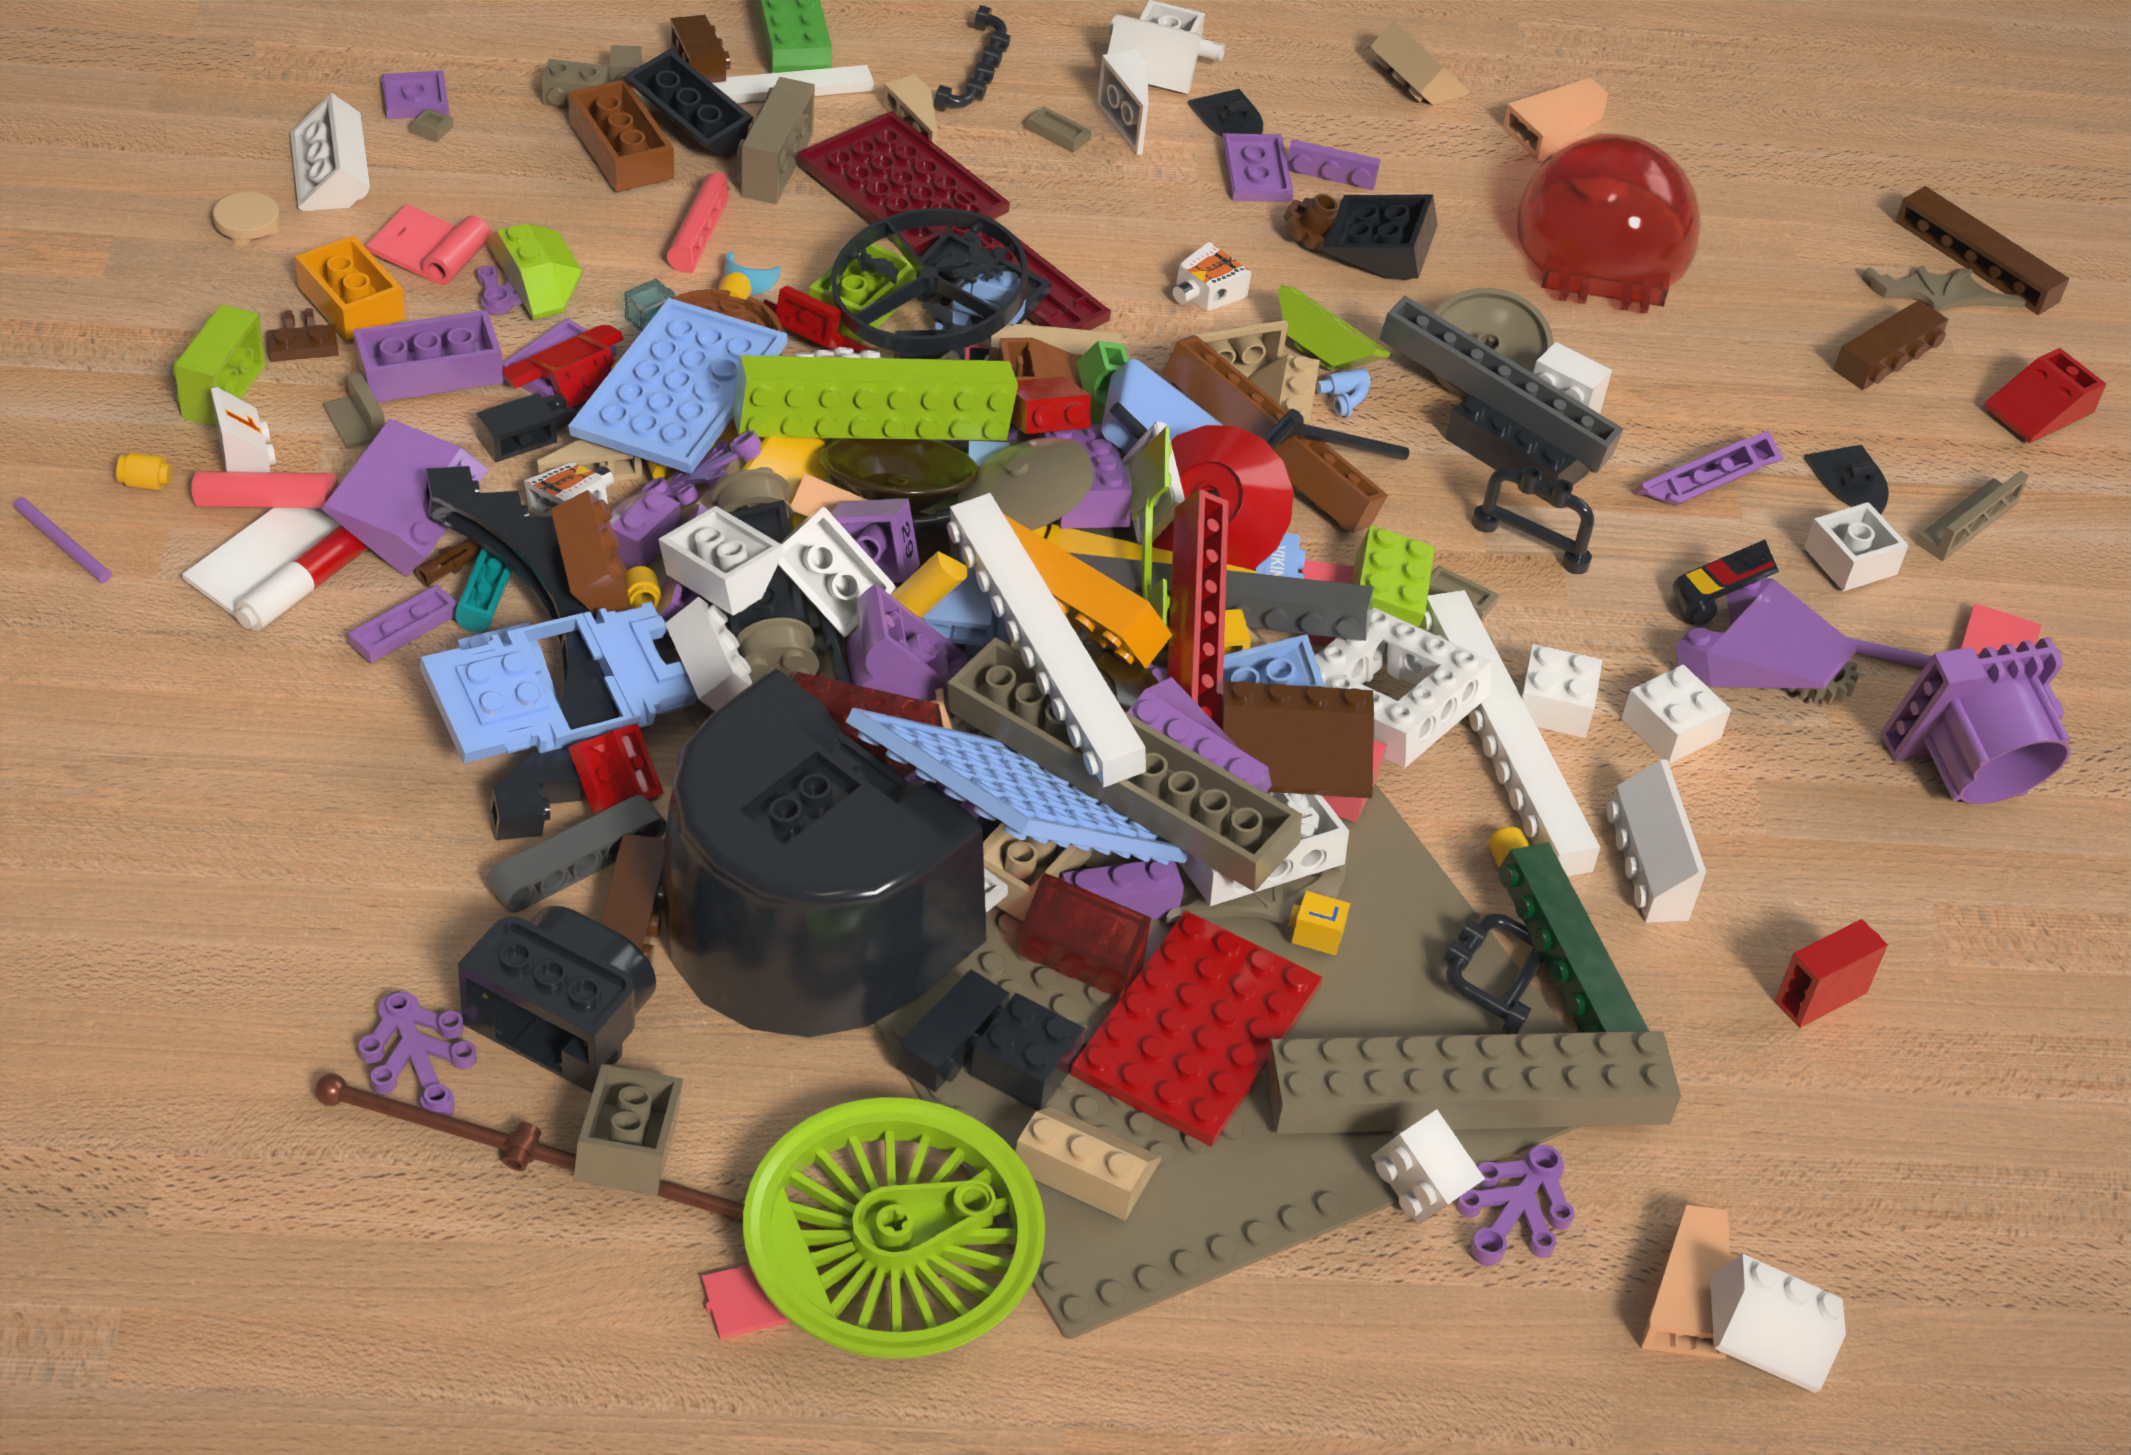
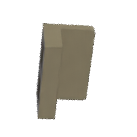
M361 372L348 375L350 396L324 404L325 411L346 449L370 444L385 425L384 413Z

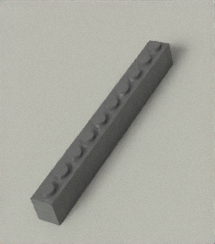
M1069 553L1140 597L1143 596L1141 560ZM1152 562V589L1162 579L1167 580V595L1170 597L1167 618H1170L1172 564ZM1227 570L1225 610L1242 609L1246 625L1249 628L1366 641L1373 616L1374 586Z

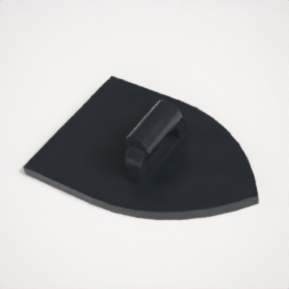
M1240 89L1188 100V105L1200 120L1220 137H1223L1225 133L1263 134V121L1260 113Z
M1862 445L1806 454L1804 456L1805 461L1821 483L1837 499L1850 507L1869 502L1882 515L1889 496L1887 481Z

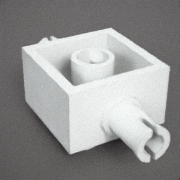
M1149 0L1140 19L1202 34L1205 13ZM1113 16V18H1112V20H1111V23H1110V28H1109V34H1110V35H1112V30H1113V25H1114V21H1115V16ZM1201 38L1198 56L1221 62L1226 44Z

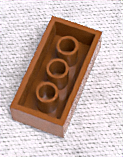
M624 79L568 92L569 122L616 192L674 178V147L633 88Z

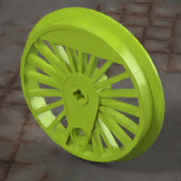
M879 1097L843 1103L826 1109L801 1122L780 1138L761 1161L751 1180L743 1211V1238L749 1265L759 1286L779 1312L794 1325L809 1335L852 1354L879 1359H912L946 1352L965 1345L986 1334L1012 1313L1028 1292L1039 1269L1044 1250L1045 1216L1039 1191L1027 1166L1012 1147L989 1127L971 1116L938 1103L903 1097ZM884 1140L886 1186H878L861 1146L863 1142ZM895 1140L919 1143L905 1185H896ZM847 1146L849 1147L868 1193L863 1194L831 1158L830 1153ZM930 1146L951 1154L929 1183L917 1184ZM963 1161L979 1172L967 1181L946 1182ZM817 1162L855 1205L803 1175L801 1172L812 1163ZM988 1184L994 1187L1001 1198L996 1199L994 1190ZM789 1185H792L840 1215L790 1202L786 1189ZM968 1208H976V1209H978V1210H975V1211H974V1210H969ZM1009 1213L1013 1228H991L993 1216ZM797 1220L834 1230H801ZM967 1244H1016L1012 1260L962 1247ZM808 1246H834L810 1253ZM844 1260L819 1276L817 1267ZM947 1260L1005 1276L994 1289ZM860 1268L830 1304L825 1290ZM933 1270L984 1301L969 1311ZM871 1274L874 1275L858 1325L855 1326L837 1319ZM916 1274L956 1318L955 1320L937 1326ZM885 1278L890 1279L892 1332L868 1329ZM901 1278H904L924 1326L923 1330L902 1332Z

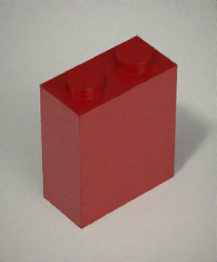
M1053 377L1017 381L1018 388L1011 424L1025 434L1091 428L1090 394L1066 378Z
M1860 919L1793 953L1774 1002L1799 1028L1867 994L1888 944L1863 919Z

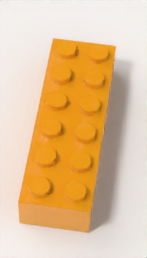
M1003 514L1074 631L1078 633L1082 629L1088 633V639L1098 647L1104 649L1106 646L1114 649V655L1127 665L1131 666L1135 662L1146 669L1172 636L1149 601Z

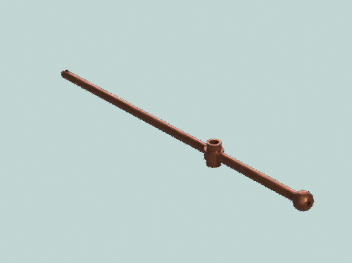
M328 1073L322 1076L316 1085L315 1097L325 1106H335L345 1102L502 1149L505 1152L502 1162L507 1167L516 1171H525L528 1163L534 1160L572 1171L575 1170L576 1154L541 1144L539 1141L542 1134L541 1130L527 1122H520L516 1130L508 1134L347 1086L346 1081L338 1074ZM661 1180L658 1195L656 1196L743 1221L745 1204ZM797 1220L801 1230H830ZM933 1270V1272H934L939 1278L942 1277L941 1274H939V1273H937L936 1271Z

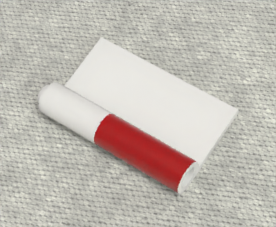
M273 508L191 567L182 576L186 582L237 618L243 627L260 631L360 556L369 547L322 509Z

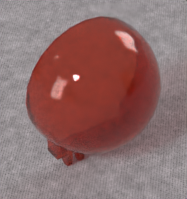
M1605 133L1590 135L1570 142L1551 154L1543 161L1528 181L1523 191L1516 217L1517 235L1525 253L1542 271L1541 288L1559 290V300L1566 301L1569 292L1578 293V303L1582 304L1586 303L1588 295L1621 300L1620 309L1627 311L1631 302L1639 303L1640 313H1647L1649 305L1664 307L1669 287L1684 276L1694 260L1701 232L1698 198L1684 169L1657 145L1626 134Z

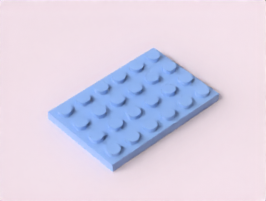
M668 298L568 425L570 436L692 474L733 419L732 411L740 355L779 356L788 344L787 333Z

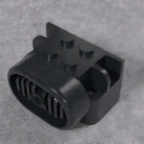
M563 906L545 907L530 922L519 917L500 919L458 963L464 1026L590 1093H593L601 1064L614 1065L622 1057V1043L635 1027V1015L652 997L656 989L654 969L645 954L632 941L603 924ZM485 993L489 999L484 998L482 995Z

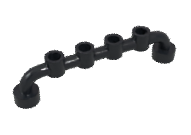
M980 5L975 17L974 28L986 31L987 27L991 26L995 30L991 35L989 45L984 49L981 61L976 65L973 77L968 81L965 93L959 96L952 95V88L940 84L935 95L934 108L946 111L948 106L959 108L970 105L975 99L983 101L987 85L991 84L995 68H999L1003 52H1007L1011 35L1007 34V27L1004 21L991 14L992 8Z

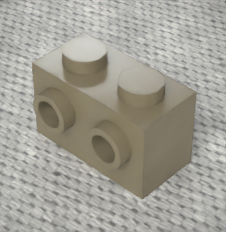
M549 59L542 78L543 105L569 108L568 92L609 83V66Z

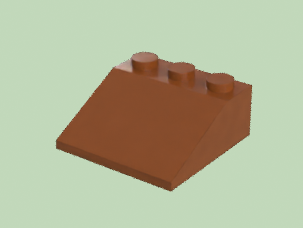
M586 490L553 507L551 513L571 594L596 616L598 609L606 608L607 612L628 610V591L624 579L627 570L622 559L618 556L617 547H619L620 543L610 525L609 520L612 519V512L608 504L603 499L598 500L589 490Z

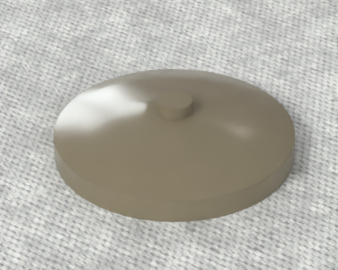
M1477 288L1463 291L1444 301L1434 312L1444 320L1534 373L1536 361L1554 344L1552 331L1542 313L1528 300L1509 291L1494 288ZM1431 371L1436 380L1451 393L1463 399L1470 396L1465 391Z
M1048 437L1021 442L983 461L978 466V479L965 489L959 491L958 504L991 493L1003 514L1032 531L1061 518L1083 500L1094 481V466L1087 450L1081 444L1070 439Z

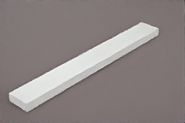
M867 65L726 77V81L713 83L736 103L766 101L769 88H774L779 77L815 84V96L869 92L874 89V81ZM633 88L648 111H659L655 105Z

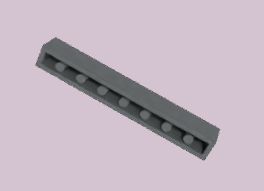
M1405 295L1387 313L1380 335L1381 341L1469 395L1482 400L1558 448H1561L1596 473L1614 454L1624 428Z

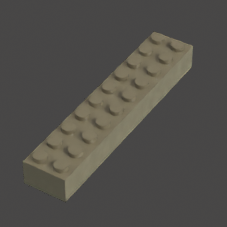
M996 637L947 682L949 710L951 713L1253 892L1265 882L1300 843L1302 813L1126 712L1124 713L1146 747V772L1103 788L1096 774L1090 775L1087 771L1080 747H1073L1068 736L1065 721L1057 720L1052 709L1051 698L1048 694L1043 695L1041 693L1033 668L1028 669L1025 666L1020 651Z
M1663 1031L1271 1039L1265 1067L1276 1134L1405 1131L1436 1109L1451 1130L1662 1125L1671 1123L1681 1097Z

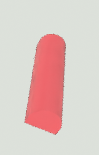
M714 172L705 177L667 253V260L675 270L692 273L695 270L729 200L725 173Z
M198 471L192 480V497L195 506L321 509L339 483L333 473Z

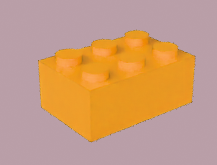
M354 235L295 256L299 289L331 325L335 324V329L346 341L354 338L353 330L389 325L405 319L403 288Z

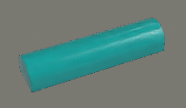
M484 547L480 551L455 613L457 623L462 628L475 633L484 632L489 629L512 574V570L506 563Z

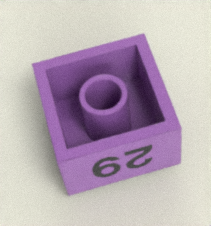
M908 498L843 501L832 511L831 515L891 582H905L920 566Z

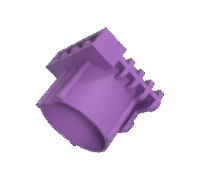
M2049 637L2039 639L2035 646L2030 640L2022 641L2016 649L2010 643L2003 644L1999 650H1995L1993 647H1985L1979 654H1976L1973 647L1934 653L1880 732L1894 762L1931 755L1953 801L1962 799L1970 804H1987L2017 795H2026L2029 792L2028 790L2043 783L2059 771L2067 762L2071 753L2067 743L2070 737L2060 720L2064 712L2060 701L2056 698L2049 685L2062 667L2061 654Z

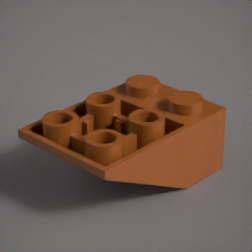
M1033 337L1000 338L998 361H1010L1017 381L1064 377L1083 389L1076 361L1080 358L1079 356Z

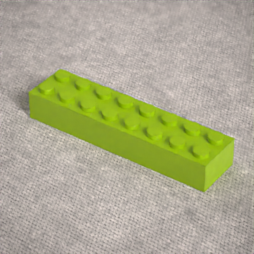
M740 355L732 414L738 436L744 432L754 430L758 437L1007 441L1018 382L1010 361Z

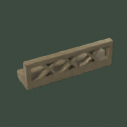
M2020 470L2005 483H2001L1995 478L1991 479L1920 533L1916 544L1941 561L1946 560L2017 505L2029 475Z

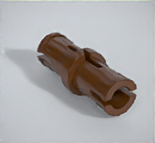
M470 538L453 547L446 546L439 551V555L417 566L415 573L419 581L428 587L451 572L453 574L460 572L463 565L479 556L482 546Z

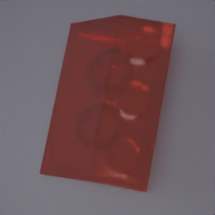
M1044 872L1020 930L1018 954L1026 957L1031 962L1040 963L1061 972L1066 977L1075 978L1096 987L1101 992L1121 998L1143 969L1151 917Z

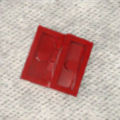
M638 723L568 747L594 816L636 795H642L648 800L664 794Z

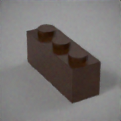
M706 15L670 18L671 46L674 52L710 82L726 81V70L731 67L730 55L728 51H724L722 39L717 38L716 28L714 25H710Z

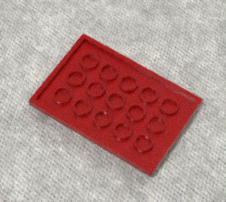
M1185 910L1071 1065L1070 1075L1213 1147L1265 1070L1271 1039H1286L1321 987L1323 977Z

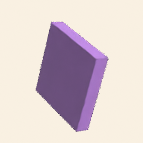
M442 70L382 74L387 119L416 118L426 108L449 116L448 99Z

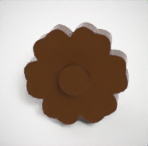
M1318 194L1312 199L1304 198L1303 202L1293 200L1283 216L1287 221L1285 225L1286 231L1290 233L1294 240L1303 241L1307 248L1323 251V245L1331 225L1338 214L1336 200L1327 194Z

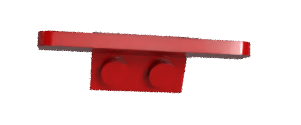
M788 285L779 289L777 303L767 299L763 301L765 305L776 313L782 327L827 348L850 347L859 352L863 350L878 351L876 348L838 331L841 316L840 309Z
M610 325L597 326L503 369L504 380L516 389L541 377L545 379L550 378L556 394H562L566 398L567 406H576L589 400L611 372L615 360L609 347L623 341L624 337L620 330Z

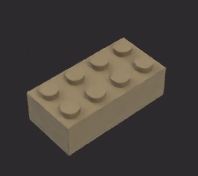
M779 77L774 88H769L766 103L759 106L756 121L750 123L747 138L745 140L742 139L739 144L738 158H742V165L739 168L737 181L741 183V197L772 204L779 202L798 165L797 152L806 149L813 136L815 84Z

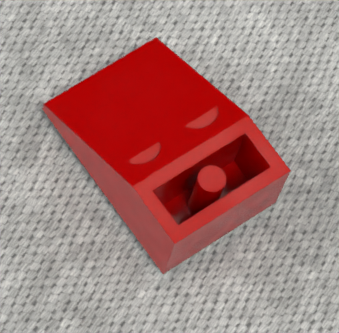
M2057 348L2038 357L1990 397L1983 407L2015 431L2021 438L2025 439L2028 443H2032L2094 413L2107 383L2064 350Z

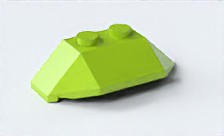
M525 223L496 230L486 236L487 244L533 320L565 312L568 301L582 276V269L558 231Z
M1280 285L1278 295L1282 318L1288 323L1286 335L1295 340L1294 346L1307 354L1312 352L1319 357L1318 360H1320L1319 364L1330 370H1334L1335 367L1351 369L1389 357L1391 353L1389 350L1355 329L1297 288Z

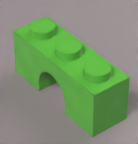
M1097 341L1076 361L1083 390L1090 394V415L1093 424L1102 425L1111 375L1129 360L1124 344Z

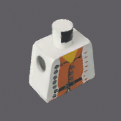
M1208 242L1180 264L1177 284L1173 288V296L1179 304H1184L1191 300L1203 310L1210 311L1246 298L1248 296L1251 271L1214 244Z
M577 463L565 464L524 481L529 510L540 517L552 516L551 509L586 490H589L598 500L603 499L608 504L606 488L614 483V478L611 471L605 466L592 471Z

